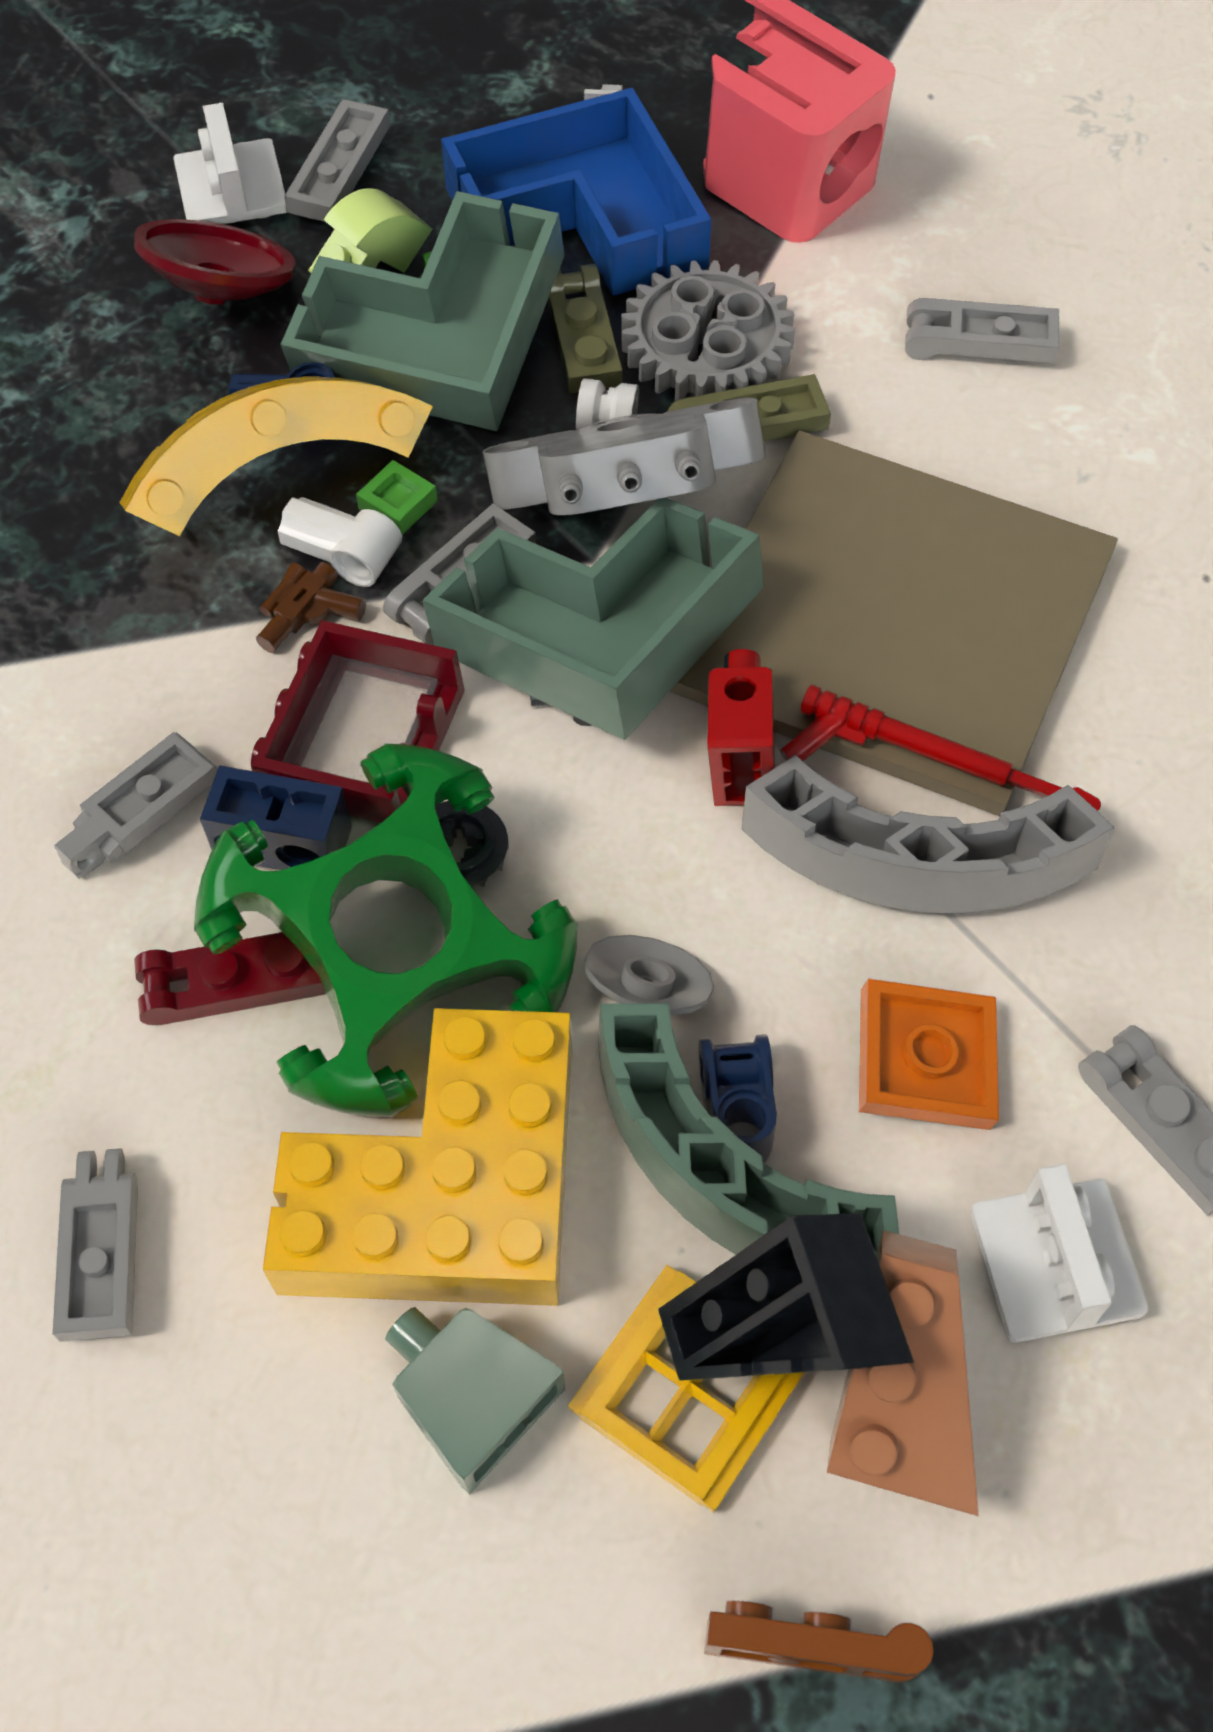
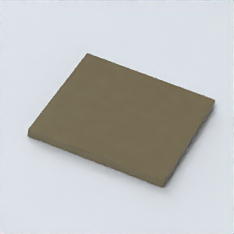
M799 430L745 528L760 535L764 588L670 692L708 706L709 671L714 668H724V656L728 652L736 649H749L760 655L761 667L766 666L772 669L775 732L795 738L816 720L814 714L810 717L800 712L801 703L808 687L815 685L822 688V692H825V690L838 694V698L841 696L852 699L854 704L857 702L868 705L870 710L876 708L884 711L885 716L1012 763V769L1021 772L1110 562L1118 538ZM834 736L820 748L1000 816L1001 812H1005L1015 786L1007 783L1002 787L876 738L874 741L866 738L864 745L859 746Z

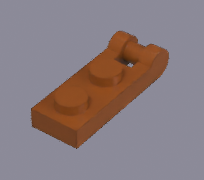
M727 1601L725 1613L710 1611L707 1621L705 1655L896 1683L908 1682L924 1671L930 1664L934 1652L932 1640L928 1633L921 1626L913 1623H901L893 1627L886 1636L850 1631V1618L831 1613L805 1612L803 1624L772 1620V1607L747 1601Z

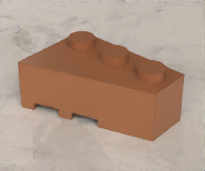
M883 1230L876 1257L915 1363L848 1369L830 1439L827 1473L979 1516L956 1249Z

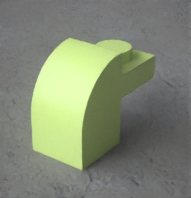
M373 188L361 189L341 199L325 216L324 220L334 230L318 256L376 268L381 260L405 273L429 236L432 228L403 203L385 192ZM318 256L316 257L315 261L308 270L310 273H312Z

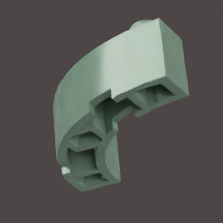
M669 1003L600 1004L598 1029L600 1070L608 1104L620 1134L635 1161L657 1191L683 1218L712 1241L732 1253L738 1254L792 1215L861 1213L876 1256L883 1230L899 1234L895 1195L864 1194L847 1191L808 1179L805 1184L798 1182L764 1164L762 1155L740 1140L718 1117H711L689 1085L690 1077L678 1052L672 1030Z

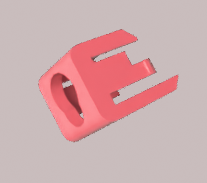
M745 0L755 6L754 19L751 24L737 34L736 39L761 53L767 59L760 65H749L747 74L717 54L712 56L713 83L706 158L703 160L705 189L779 237L789 242H807L816 237L874 187L896 69L893 63L884 56L790 0ZM828 164L835 167L830 175L825 173Z

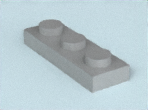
M342 99L284 196L287 213L326 222L324 218L327 213L341 199L352 193L390 127L388 109Z

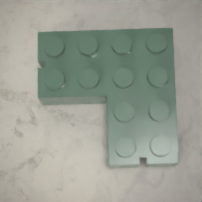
M456 191L421 278L318 256L302 293L305 306L297 305L280 344L290 371L304 363H322L332 370L335 378L371 383L423 401L433 406L429 414L430 416L498 431L565 256L559 213L512 203L509 214L515 247L509 246L510 241L502 201Z
M660 498L650 506L592 567H589L496 528L464 559L466 571L456 567L422 602L434 645L456 650L460 663L626 740L764 588L760 535L714 517L708 523L712 559L711 568L705 513L671 499Z

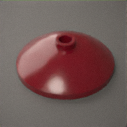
M166 219L145 223L136 229L134 235V248L147 266L175 287L194 294L195 299L203 303L221 305L226 303V300L250 299L280 288L294 275L295 258L286 248L266 237L240 228L198 220Z

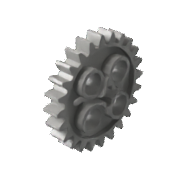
M717 260L712 262L709 270H701L700 265L696 261H691L690 272L683 273L677 266L672 265L670 266V278L666 279L660 274L653 273L652 286L639 284L637 286V298L627 299L626 313H623L621 317L622 352L628 353L629 368L639 367V380L641 382L655 378L656 393L659 394L669 387L675 388V401L683 399L687 393H694L695 396L763 384L766 383V377L778 380L780 378L781 365H789L790 353L794 346V311L786 310L788 298L786 295L775 296L776 284L774 282L758 286L759 272L757 271L750 273L745 278L739 276V264L733 265L728 272L720 271V265ZM719 303L717 308V319H712L713 312L717 304ZM699 344H703V350L698 358Z

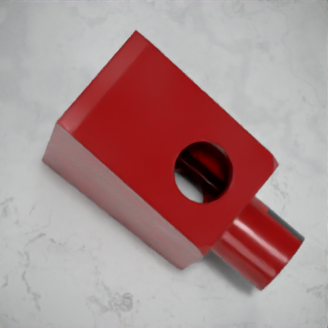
M736 649L728 652L724 656V668H714L709 671L707 749L714 806L744 805L746 786L775 768V718L772 669L766 666L761 667L760 655L749 649Z

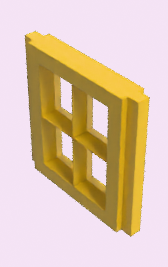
M666 1265L568 1404V1409L699 1505H703L715 1513L805 1372L754 1375L734 1407L700 1383L703 1379L679 1381L675 1366L655 1353L666 1337L658 1309L695 1284L696 1281L678 1270L677 1272L669 1265ZM646 1364L679 1386V1389L649 1433L616 1410ZM691 1396L725 1418L695 1465L661 1442Z

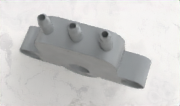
M756 398L725 400L668 411L663 414L650 413L617 417L593 423L578 430L563 431L498 444L483 451L491 495L495 505L504 510L548 502L549 512L554 515L587 513L695 492L715 483V470L754 463L764 459L766 456L758 400Z

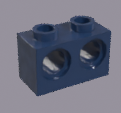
M221 765L218 767L200 817L211 850L223 829L226 830L241 821L246 823L253 819L260 828L269 847L262 851L265 861L258 866L280 870L313 861L346 847L352 829L343 787Z

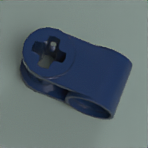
M756 1035L753 1042L713 1045L710 1039H700L698 1050L703 1098L707 1100L709 1115L711 1117H718L727 1127L737 1122H748L756 1126L760 1131L756 1135L749 1137L735 1135L762 1155V1161L765 1163L772 1152L777 1117L773 1092V1065L768 1035Z

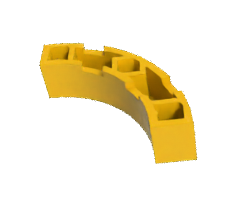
M306 376L274 380L251 386L217 400L187 419L185 424L174 431L160 446H157L134 475L119 503L125 511L180 537L190 517L203 499L223 479L256 457L277 448L299 442L326 439L369 443L389 449L408 458L433 406L398 391L363 381L343 378Z

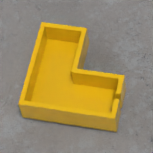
M434 1008L422 1137L281 1132L273 1194L280 1207L271 1206L263 1263V1272L276 1295L558 1306L572 1056L570 1013Z

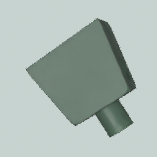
M416 1307L410 1308L396 1320L385 1338L409 1362L392 1384L398 1399L459 1485L469 1495L565 1391L564 1371L468 1308L460 1310L442 1330H439Z

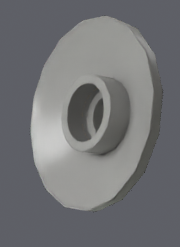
M636 935L609 936L593 943L584 960L586 976L600 992L617 1003H669L670 1015L688 1014L706 1006L714 988L710 972L696 957L678 946L655 938Z

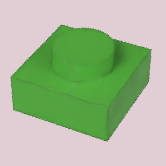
M394 460L356 494L359 510L370 509L386 515L396 524L402 535L438 501L435 485Z

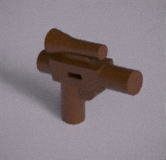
M321 562L313 572L306 571L297 563H291L281 583L259 607L265 616L271 617L273 613L275 616L256 636V641L264 650L274 653L291 632L296 634L305 623L318 624L321 620H325L330 613L360 621L365 613L366 600L329 589L337 580L338 574L328 563Z

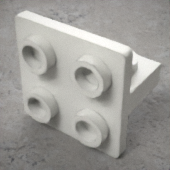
M223 102L203 106L207 128L198 129L202 150L176 154L173 157L186 220L228 224L286 213L285 191L272 140L265 138L232 144Z
M1066 1164L1039 1168L1025 1193L980 1201L972 1206L970 1215L1009 1341L1017 1343L1138 1319L1148 1312L1149 1306L1108 1185L1103 1179L1073 1184Z

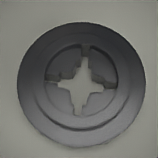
M449 801L436 805L435 810L449 848L452 847L454 838H457V829H462L463 838L466 839L467 846L472 847L465 849L464 858H461V862H456L461 874L470 885L478 884L484 888L489 876L495 871L503 870L504 859L509 849L508 834L503 821L487 806L475 813L467 814L465 809L454 811Z

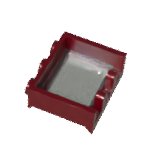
M321 620L312 641L305 642L300 650L297 663L298 670L289 688L283 689L277 698L274 711L275 718L266 736L260 737L254 745L251 755V769L260 773L343 787L350 816L382 823L407 800L408 796L402 787L391 793H387L383 787L375 790L367 780L360 762L367 758L368 753L383 746L384 743L415 745L440 750L465 691L457 651Z

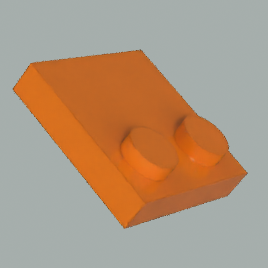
M868 978L861 988L859 1112L990 1130L999 1121L996 997Z

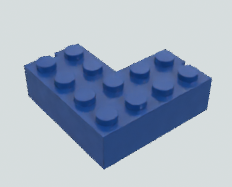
M633 87L441 139L446 189L452 201L456 191L502 201L510 241L509 246L515 245L509 214L512 203L559 213L561 232L576 228L613 296L636 290L639 284L652 285L653 273L662 274L666 279L670 278V266L672 265L677 266L683 273L690 272L691 261H696L700 265L701 270L709 268L712 219Z

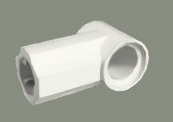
M304 497L300 499L291 498L282 511V520L278 529L281 544L330 562L342 578L361 587H370L375 583L402 542L400 529L391 519L378 511L370 509L361 510L355 517Z

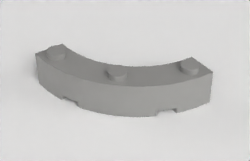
M794 755L746 786L741 830L764 851L788 868L836 892L885 907L914 912L950 914L983 912L1013 907L1046 897L1075 884L1098 869L1115 827L1069 785L1029 805L1001 812L999 819L994 821L963 824L957 817L927 816L900 811L895 816H889L858 805V796L832 784Z

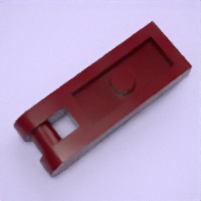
M283 932L242 939L228 950L215 955L212 954L209 948L203 946L176 952L160 949L141 952L134 958L136 980L143 984L144 994L138 998L139 1020L147 1025L170 1024L326 994L319 975ZM188 979L189 990L176 993L170 991L169 982Z

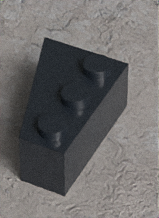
M861 1213L792 1215L658 1309L679 1381L846 1370L915 1363Z

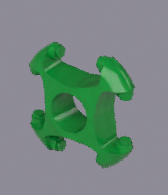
M384 743L383 746L368 753L367 758L362 760L360 764L367 780L375 790L383 787L387 793H391L400 787L403 788L408 798L398 809L352 844L313 861L279 871H261L255 868V866L265 861L262 851L269 847L264 835L253 819L246 823L241 821L226 830L223 829L209 855L201 877L196 899L194 931L204 947L209 948L212 954L215 955L228 950L242 940L243 937L240 931L245 928L246 922L240 914L241 912L257 911L271 919L298 948L319 975L334 1010L343 1039V1047L339 1054L327 1061L320 1048L309 1051L307 1045H302L281 1057L276 1063L280 1068L279 1075L288 1088V1092L315 1105L341 1113L364 1117L394 1118L395 1115L410 1107V1102L417 1099L418 1095L410 1079L402 1069L394 1073L387 1065L373 1073L367 1063V1056L371 1049L396 1025L425 1003L462 987L493 977L510 976L523 984V986L512 992L514 1002L509 1005L510 1011L558 1012L566 996L573 973L577 950L578 923L566 905L562 906L560 901L556 899L542 906L531 915L534 923L528 928V931L533 939H524L511 932L486 907L461 874L444 838L435 810L436 805L447 799L454 811L465 809L467 814L475 813L491 803L495 797L491 792L492 786L483 773V769L459 757L435 749L415 745ZM378 880L403 882L422 891L437 908L444 927V944L441 950L421 967L400 974L374 972L353 962L337 944L330 920L339 902L354 889Z

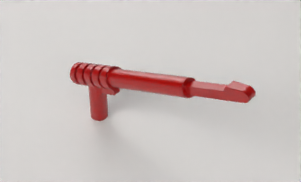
M815 685L808 687L801 703L800 712L810 717L814 714L816 720L779 750L785 760L796 755L804 762L834 736L859 746L864 745L866 738L873 741L876 738L1002 787L1007 783L1044 798L1062 789L1060 786L1012 769V763L885 716L884 711L876 708L870 710L869 706L857 702L854 704L853 700L841 696L838 698V694L825 690V692H822V688ZM1079 787L1073 788L1097 811L1100 809L1101 801L1097 797Z

